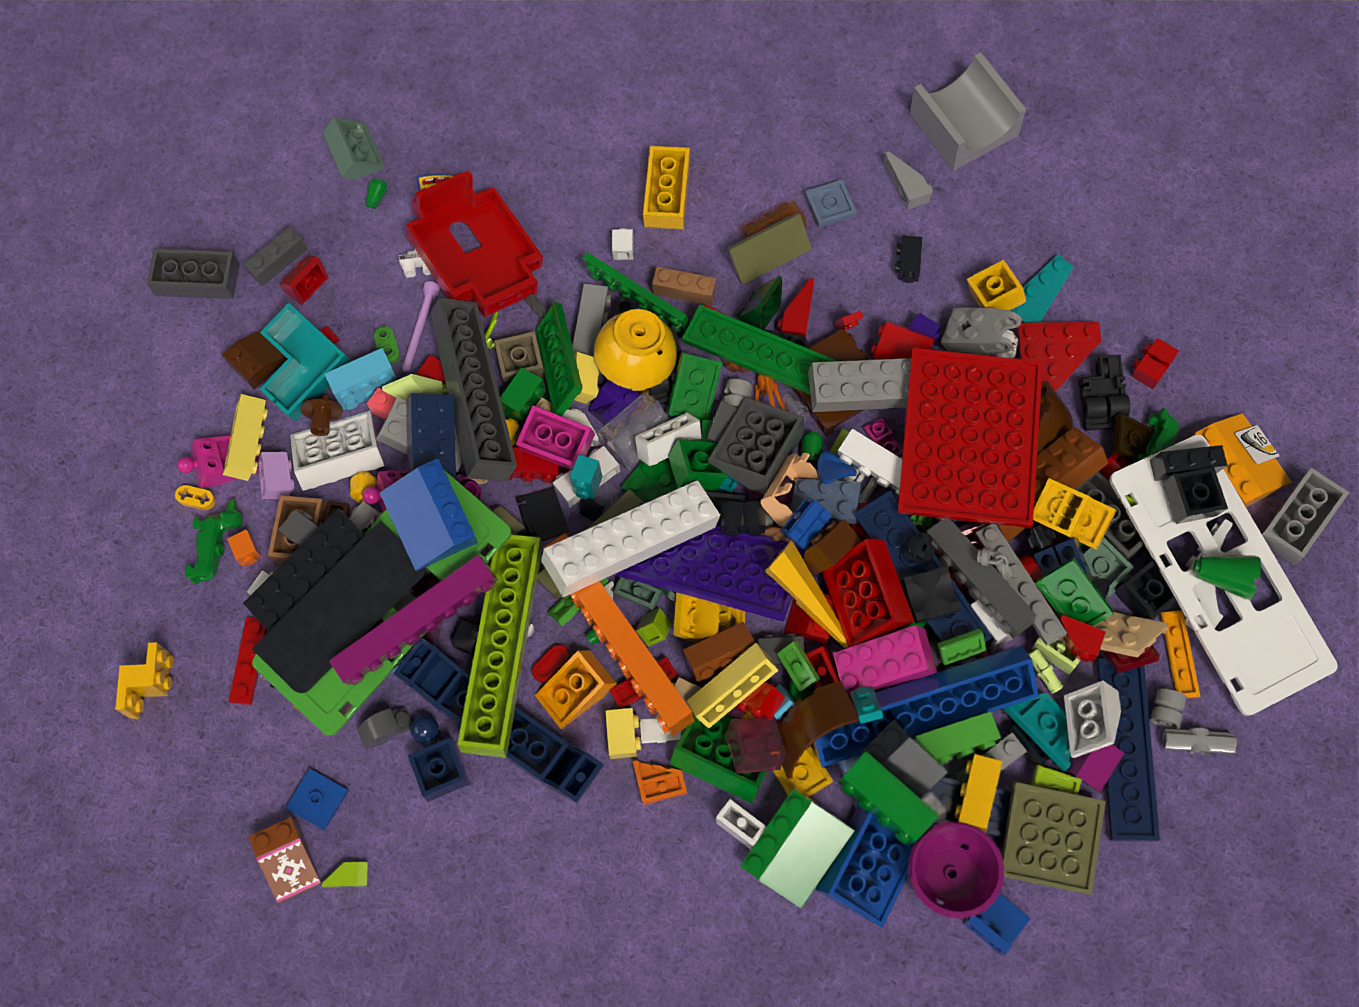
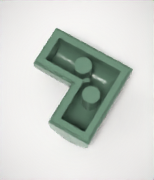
M620 577L613 594L653 611L660 601L662 590L645 583Z

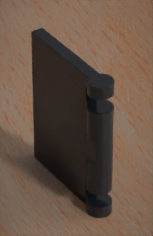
M554 487L516 498L517 504L526 501V505H520L518 508L527 536L537 534V538H540L542 542L564 533H569Z

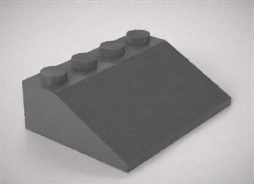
M745 398L709 457L708 462L748 489L765 494L787 456L792 455L803 436L804 417Z

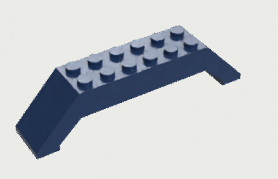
M421 637L393 674L435 709L461 727L470 674L462 670L438 648ZM515 706L506 759L545 787L578 803L604 764L586 751L584 752L567 743Z

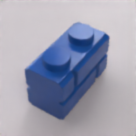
M806 497L780 532L790 541L792 540L796 546L806 550L812 545L810 541L830 523L829 519L832 517V514L815 499Z

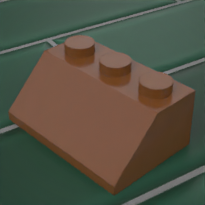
M742 622L683 649L692 678L698 682L724 670L753 646L755 640L745 623Z

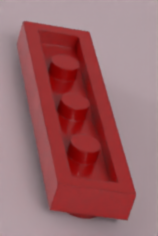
M246 617L229 697V703L252 705L259 672L252 663L256 655L252 648L267 634V629L257 618Z

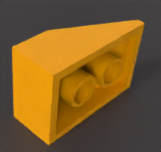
M578 650L537 692L535 697L558 727L563 729L600 701L617 683L591 650Z

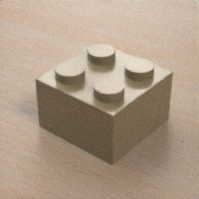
M535 331L494 341L505 387L509 386L521 367L542 379L546 378Z

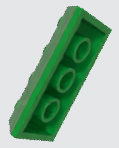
M866 751L838 781L841 789L847 795H853L864 810L871 811L876 815L877 821L882 826L893 830L896 833V838L904 844L911 845L917 841L939 817L933 809Z

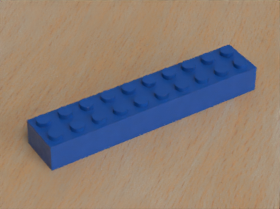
M1022 646L876 692L883 718L860 724L858 719V722L841 726L815 741L813 748L821 767H825L861 755V752L893 720H901L915 736L972 717L1037 698L1039 695L1032 658Z

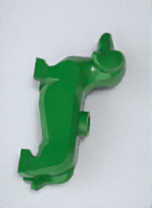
M1165 408L1159 410V415L1155 412L1149 415L1147 424L1150 426L1155 425V434L1147 445V456L1142 453L1139 454L1138 461L1175 445L1179 424Z
M236 500L228 502L225 512L210 515L203 521L194 517L192 528L200 530L196 536L198 560L194 568L191 565H186L185 577L191 579L192 584L197 585L200 582L211 580L216 575L220 556H223L225 552L224 545L222 544L224 532L229 529L240 528L243 525V514L237 510Z

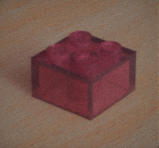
M773 716L771 720L761 717V719H731L726 739L736 773L780 770L786 756V750L775 717Z

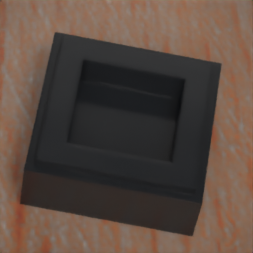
M597 498L583 499L579 514L596 521L602 516L606 503Z

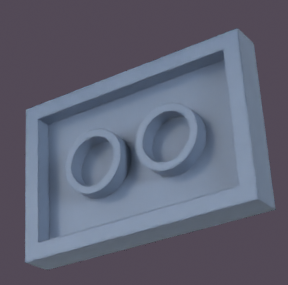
M796 479L791 511L794 513L804 499L810 497L819 502L832 514V517L829 519L830 522L835 521L838 523L845 519L847 523L856 524V517L853 514L858 511L861 482L834 481L830 484H824L821 480Z

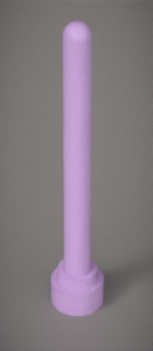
M426 281L424 284L423 295L425 297L402 366L404 372L410 371L432 299L439 294L440 286L435 282Z

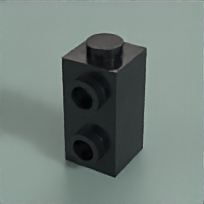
M902 235L901 243H897L896 255H900L899 261L895 262V273H898V280H903L905 283L919 281L922 237Z

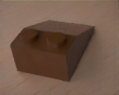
M262 330L235 342L222 354L227 364L254 390L288 359L260 333Z
M845 519L838 523L832 521L824 528L826 532L823 535L820 533L810 541L812 545L805 551L803 560L812 576L835 565L861 540Z

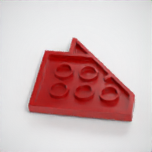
M1099 322L1021 323L1020 326L1016 327L1019 359L1042 361L1041 384L1048 381L1055 391L1062 386L1101 342Z

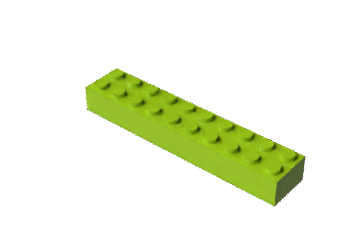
M511 535L507 542L492 557L490 569L498 581L485 594L458 739V747L461 753L507 758L543 549L540 538Z

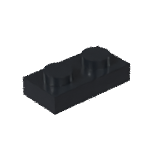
M1018 724L1007 731L1008 734L1013 733L1026 749L1027 752L1025 754L1028 760L1035 766H1041L1050 759Z

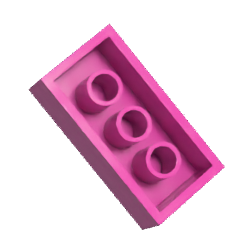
M917 625L833 653L839 679L849 698H851L850 692L861 687L873 686L876 693L937 673L926 631Z

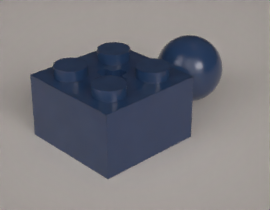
M430 715L416 717L411 723L410 733L415 741L423 744L424 749L409 754L408 758L422 797L429 802L470 785L454 741L448 738L437 743L436 737L439 733V725L436 719ZM441 766L443 770L437 774L438 767Z

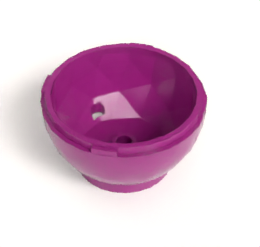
M943 822L929 828L916 841L909 858V877L917 897L933 912L950 918L962 919L972 917L985 911L1000 894L1004 881L1003 858L993 840L976 826L962 822ZM961 844H965L968 846V850L966 851L959 847ZM949 870H953L956 873L955 878L951 879L948 877L947 873ZM936 899L940 902H943V904L941 905L938 902H936Z

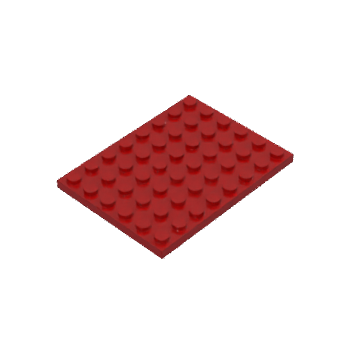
M912 348L897 513L1032 528L1042 361Z

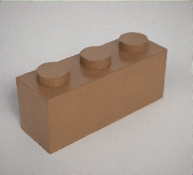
M657 267L652 283L653 294L712 306L717 290V279Z

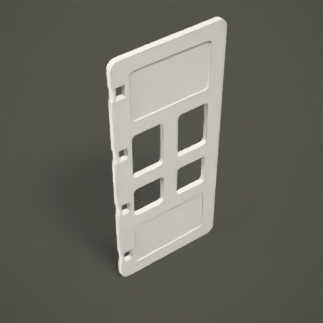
M1194 435L1160 452L1208 447L1209 444L1203 436ZM1160 452L1116 471L1110 476L1112 488L1122 501L1129 518L1152 558L1155 559L1162 576L1187 620L1192 624L1195 634L1243 715H1253L1337 670L1335 658L1224 469L1217 473V477L1228 509L1215 517L1180 524L1175 523L1163 486V482L1166 480L1155 481L1150 460ZM1128 494L1131 495L1136 504L1133 507L1130 506L1125 497ZM1225 513H1229L1244 536L1245 543L1224 553L1218 547L1206 523ZM1185 532H1190L1204 556H1258L1261 559L1263 571L1279 596V602L1258 612L1254 609L1250 600L1225 591L1237 611L1240 621L1220 632L1216 631L1193 592V586L1203 582V580L1196 578V573H1193V569L1187 572H1183L1167 546V541ZM1164 554L1170 566L1165 567L1159 556ZM1199 615L1206 627L1200 629L1194 617ZM1233 678L1236 679L1241 688L1238 692H1236L1230 681Z

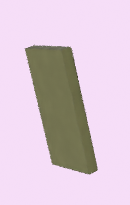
M797 212L728 247L727 250L741 285H744L812 250L801 215Z

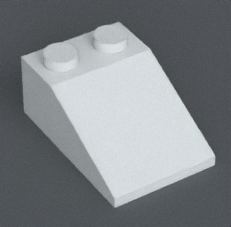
M1100 681L1064 695L1071 757L1075 758L1114 744L1121 714L1119 693L1116 689L1105 681Z

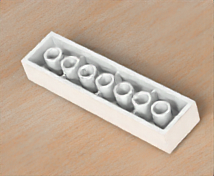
M697 480L544 548L541 561L562 597H566L715 528L720 514Z

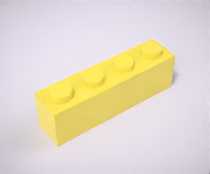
M244 394L240 395L236 405L223 475L248 481L251 474L256 473L258 462H255V456H259L261 444H258V440L262 438L265 428L261 424L262 420L265 421L268 409L265 408L266 400Z
M755 643L689 698L687 702L695 716L705 726L710 728L774 675L778 669L770 656Z

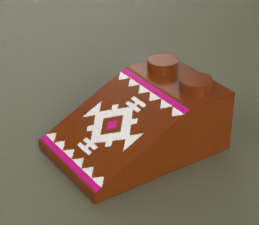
M290 817L248 836L256 859L278 904L322 884L298 820Z

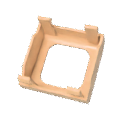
M797 453L787 456L761 500L762 507L781 529L793 515V512L787 505L779 503L775 498L776 496L789 493L793 486L792 483H785L784 486L779 487L785 476H788L794 484L796 479L820 480L815 468L806 462L810 456L809 453H803L801 456Z

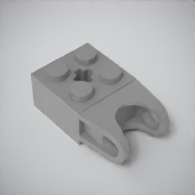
M953 308L941 344L948 352L985 356L1007 353L1012 350L1014 344H1012L1010 339L1002 335L1007 330L1020 326L1022 318L1015 312L1008 310Z

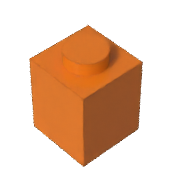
M247 529L227 538L235 559L241 566L253 565L261 557L254 538Z

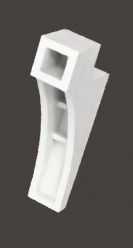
M1227 519L1221 525L1216 523L1210 531L1219 548H1221L1225 536L1233 525ZM1200 547L1197 549L1200 551L1197 557L1193 555L1185 565L1188 567L1187 571L1193 569L1196 559L1199 560L1201 556H1204ZM1203 581L1193 586V592L1215 628L1223 615L1219 613L1215 586ZM1199 615L1194 617L1200 629L1206 627ZM1186 618V625L1194 630L1192 624Z

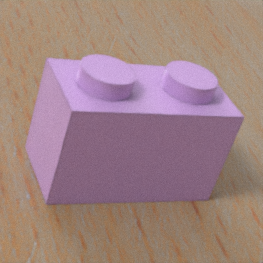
M261 452L257 462L262 499H279L280 495L289 496L291 491L294 490V480L290 478L292 464L291 460H288L287 452Z

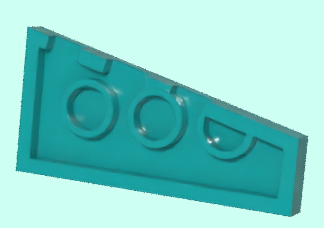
M1058 254L1023 287L1026 302L1010 311L1015 312L1022 318L1021 323H1041L1074 266Z

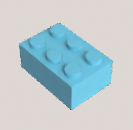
M383 348L325 373L332 392L343 410L354 409L359 403L365 400L369 401L377 388L382 389V386L397 380Z

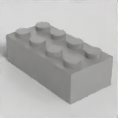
M397 397L376 440L407 455L406 400ZM455 427V455L457 472L463 461Z
M1310 468L1262 532V536L1271 551L1295 566L1304 558L1350 492L1313 468Z

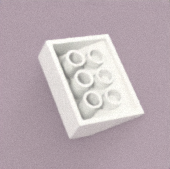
M371 411L330 422V433L326 436L313 435L310 431L311 428L290 435L294 472L303 491L354 476L358 472L376 470L384 466L380 444L376 440L377 433Z

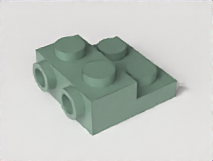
M1104 537L1097 550L1089 547L1083 553L1093 579H1109L1110 586L1106 599L1114 594L1116 591L1114 587L1119 582L1122 584L1131 576L1129 572L1134 567Z

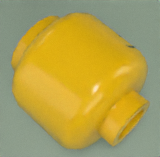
M358 472L350 479V497L359 504L362 501L365 502L363 500L364 490L369 487L376 488L377 479L369 472Z

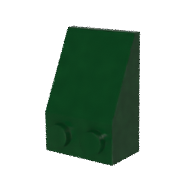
M777 276L761 285L757 292L754 291L749 297L747 306H743L738 313L739 321L765 330L781 307L783 277Z

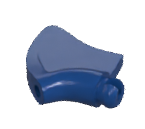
M824 451L818 459L817 473L824 484H830L843 477L856 476L857 471L854 464L848 465L839 459L840 456L838 454Z

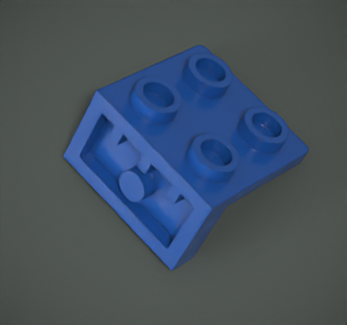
M999 894L991 906L982 913L969 917L964 925L1003 956L1011 949V944L1030 921V917L1002 894Z

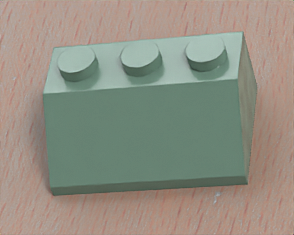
M333 117L323 131V135L342 178L357 180L386 168L365 122Z

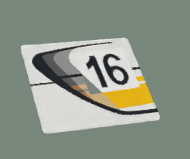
M1258 425L1235 433L1257 464L1279 457V454Z

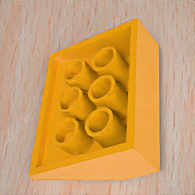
M1242 413L1215 422L1195 432L1194 435L1203 436L1209 446H1223L1228 464L1224 471L1245 507H1248L1286 487L1292 481L1275 458L1260 464L1254 461L1235 434L1252 427Z

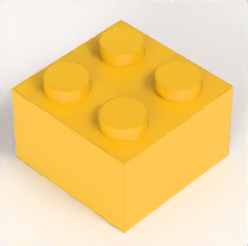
M1004 259L967 278L970 292L980 308L1010 311L1026 302L1023 287Z

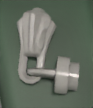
M990 548L978 550L977 563H981L982 566L996 565L995 569L1006 581L1013 576V572L1008 564V558L1000 552L991 551ZM991 555L996 556L995 560H990Z

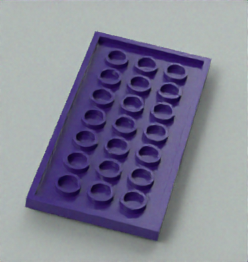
M718 523L715 528L613 574L782 622L785 621L792 596L765 572L789 542L782 540L777 542L771 537L763 535L753 537L744 533L730 537L721 534V524ZM796 546L801 557L804 559L806 550Z

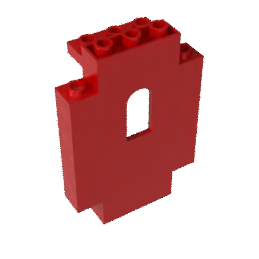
M468 170L415 193L416 198L412 199V210L418 220H413L406 224V236L448 299L460 301L473 300V302L477 303L479 311L485 318L526 299L529 294H537L538 281L531 272L542 267L543 256L495 187L482 190L476 194L473 190V176ZM457 222L466 224L482 247L465 254L450 232L451 225Z

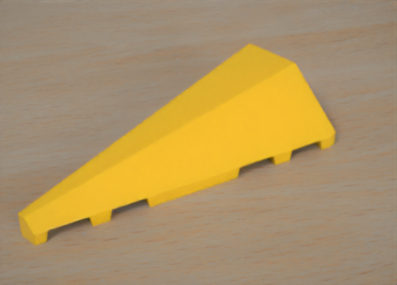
M791 540L765 572L797 600L795 603L844 648L848 647L837 617Z

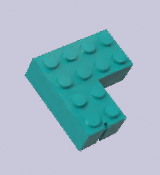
M288 303L260 332L288 359L259 390L288 417L297 422L303 415L300 411L302 403L307 400L318 399L330 387L325 373L352 362V360L297 309Z

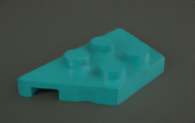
M1047 693L1038 694L1039 697L1003 708L1063 771L1070 767L1069 759L1071 753L1066 712Z

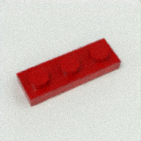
M667 656L657 662L670 681L678 678V674ZM631 678L609 690L620 709H625L644 698L643 695L639 697L633 689V685L630 682Z

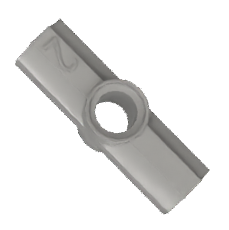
M1191 728L1188 730L1164 729L1162 745L1164 750L1189 751L1190 754H1193V752H1202V755L1210 753L1234 754L1236 752L1237 738L1235 733L1209 732V729Z

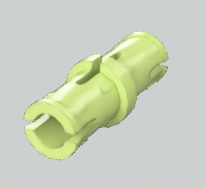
M1037 648L1028 653L1037 671L1036 675L1038 678L1041 677L1050 693L1053 694L1059 691L1063 684H1061L1053 672L1054 668L1052 665L1047 663L1039 649Z

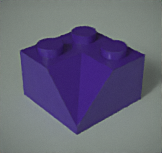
M609 380L600 389L588 412L615 436L619 437L647 410L646 400L636 391L621 387Z

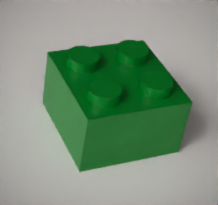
M521 367L500 397L505 418L513 419L520 426L524 427L532 406H536L541 398L547 400V393L542 378Z
M678 440L668 457L678 489L698 480L704 491L716 492L727 478V475L708 462L709 457L717 446L716 442Z

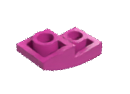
M883 418L864 427L870 440L896 456L903 453L902 448L893 438L892 430Z

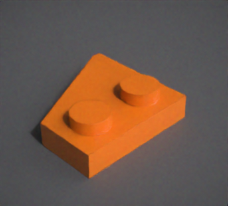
M633 761L643 805L687 794L682 770L668 769L659 765Z

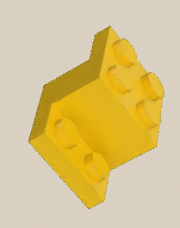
M1049 478L1034 507L1033 520L1070 538H1078L1079 542L1097 550L1117 510Z
M676 592L673 635L698 643L737 624L745 623L746 611Z
M157 642L148 643L146 664L119 666L115 710L130 719H140V712L144 710L142 697L168 696V690L172 688V678L169 676L170 668L174 666V658L169 651Z

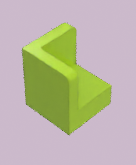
M658 608L642 616L636 632L649 647L666 639L672 623L663 611Z

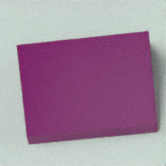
M1111 744L1075 758L1070 755L1069 762L1071 764L1065 771L1081 779L1083 783L1098 792H1101L1124 753Z

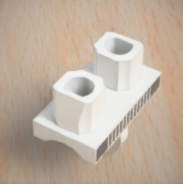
M416 250L408 251L406 255H399L400 265L407 278L416 276V267H423L424 274L432 275Z

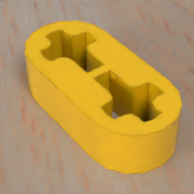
M183 485L175 491L176 500L184 506L209 510L216 502L215 496L205 489ZM187 491H188V493H189L191 496H193L192 498H190V497H185V498L183 499L181 495H182V494H186ZM207 496L210 500L204 504L198 499H205Z

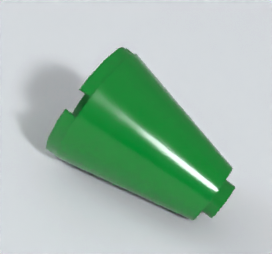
M1255 555L1201 556L1199 560L1196 559L1194 562L1193 573H1196V578L1243 599L1251 600L1257 588L1254 585L1256 578L1260 576L1261 559Z

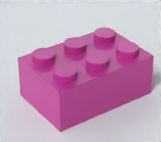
M532 406L516 445L523 452L573 470L578 455L586 457L595 433L588 426Z

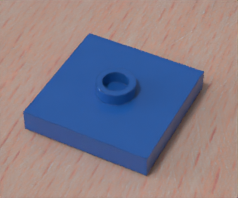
M309 769L287 804L286 809L325 831L349 790Z

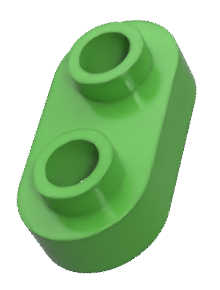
M379 327L374 333L377 350L383 348L389 363L394 364L400 358L395 334L390 327Z

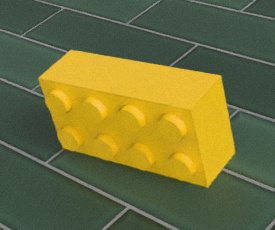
M650 146L643 211L644 227L684 229L690 171V148Z

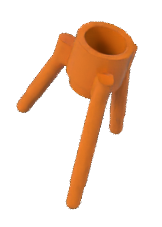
M763 375L758 376V384L754 385V400L759 402L761 392L763 395H768L770 405L775 407L774 392L780 409L785 410L777 383Z

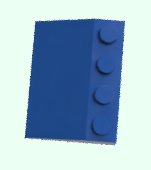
M439 459L416 468L380 492L416 572L478 543Z
M857 808L848 825L855 832L818 884L816 891L883 928L909 875V858L916 841L911 845L902 843L896 838V833L889 827L882 826L877 821V816L871 811L868 812Z

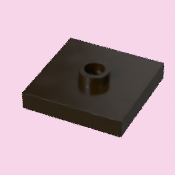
M1122 413L1117 414L1115 417L1113 453L1132 463H1136L1139 454L1142 453L1147 456L1146 448L1152 439L1153 428Z

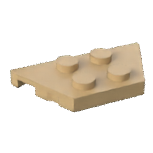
M1113 612V615L1093 627L1106 631L1100 650L1139 657L1145 648L1150 647L1156 642V638L1161 633L1165 634L1167 632L1168 623Z

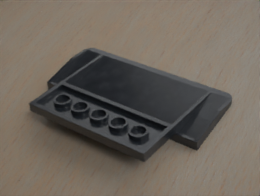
M338 508L243 602L245 607L269 631L252 650L295 692L306 693L333 667L329 660L362 638L424 576L426 567L417 572L415 571L401 539L382 521L365 535Z

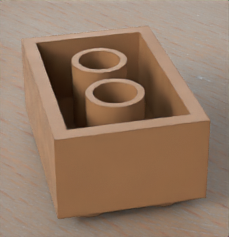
M280 495L268 551V557L274 564L282 565L299 548L278 529L294 510L301 514L305 511L314 518L312 522L317 526L320 523L323 524L326 504L322 499Z

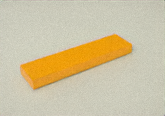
M1182 610L1160 613L1161 622L1168 623V629L1164 634L1174 689L1184 694L1187 699L1199 698L1200 691L1185 617L1183 615L1184 612Z

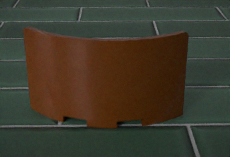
M1048 381L1041 384L1037 455L1073 428L1070 410Z
M841 681L815 689V694L805 700L800 698L788 709L789 713L783 721L779 720L773 734L772 743L787 779L792 778L798 760L815 741L834 729L858 722L857 712Z

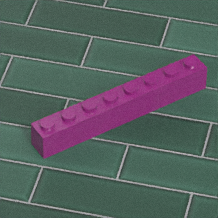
M477 555L329 660L344 684L357 685L364 680V676L367 673L380 669L383 666V662L388 658L393 659L402 652V648L420 640L419 636L426 631L431 632L439 626L438 623L440 621L453 617L461 606L473 603L478 594L491 590L498 579L486 561Z

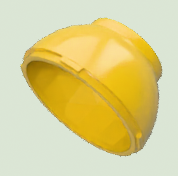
M633 309L615 315L604 324L594 343V361L608 380L621 387L632 389V391H642L660 384L669 377L676 364L677 347L673 333L659 317L647 310ZM659 350L662 352L661 355L657 354Z

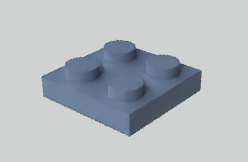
M843 179L805 191V197L819 228L857 215Z

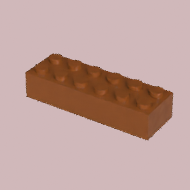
M1074 426L1037 455L1034 507L1049 478L1075 490L1106 466L1108 461L1103 447ZM996 524L1007 542L1025 529L1024 527Z

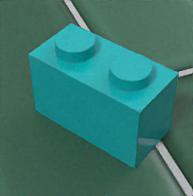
M578 455L570 475L573 492L577 497L581 499L595 498L603 477L598 460Z

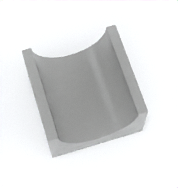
M981 52L974 55L967 70L946 88L934 93H928L922 84L914 87L910 109L912 118L953 171L1019 136L1026 108Z

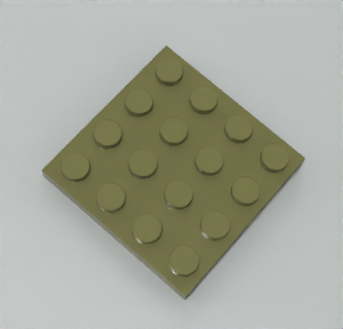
M1013 782L1002 849L1004 877L1092 895L1106 801Z

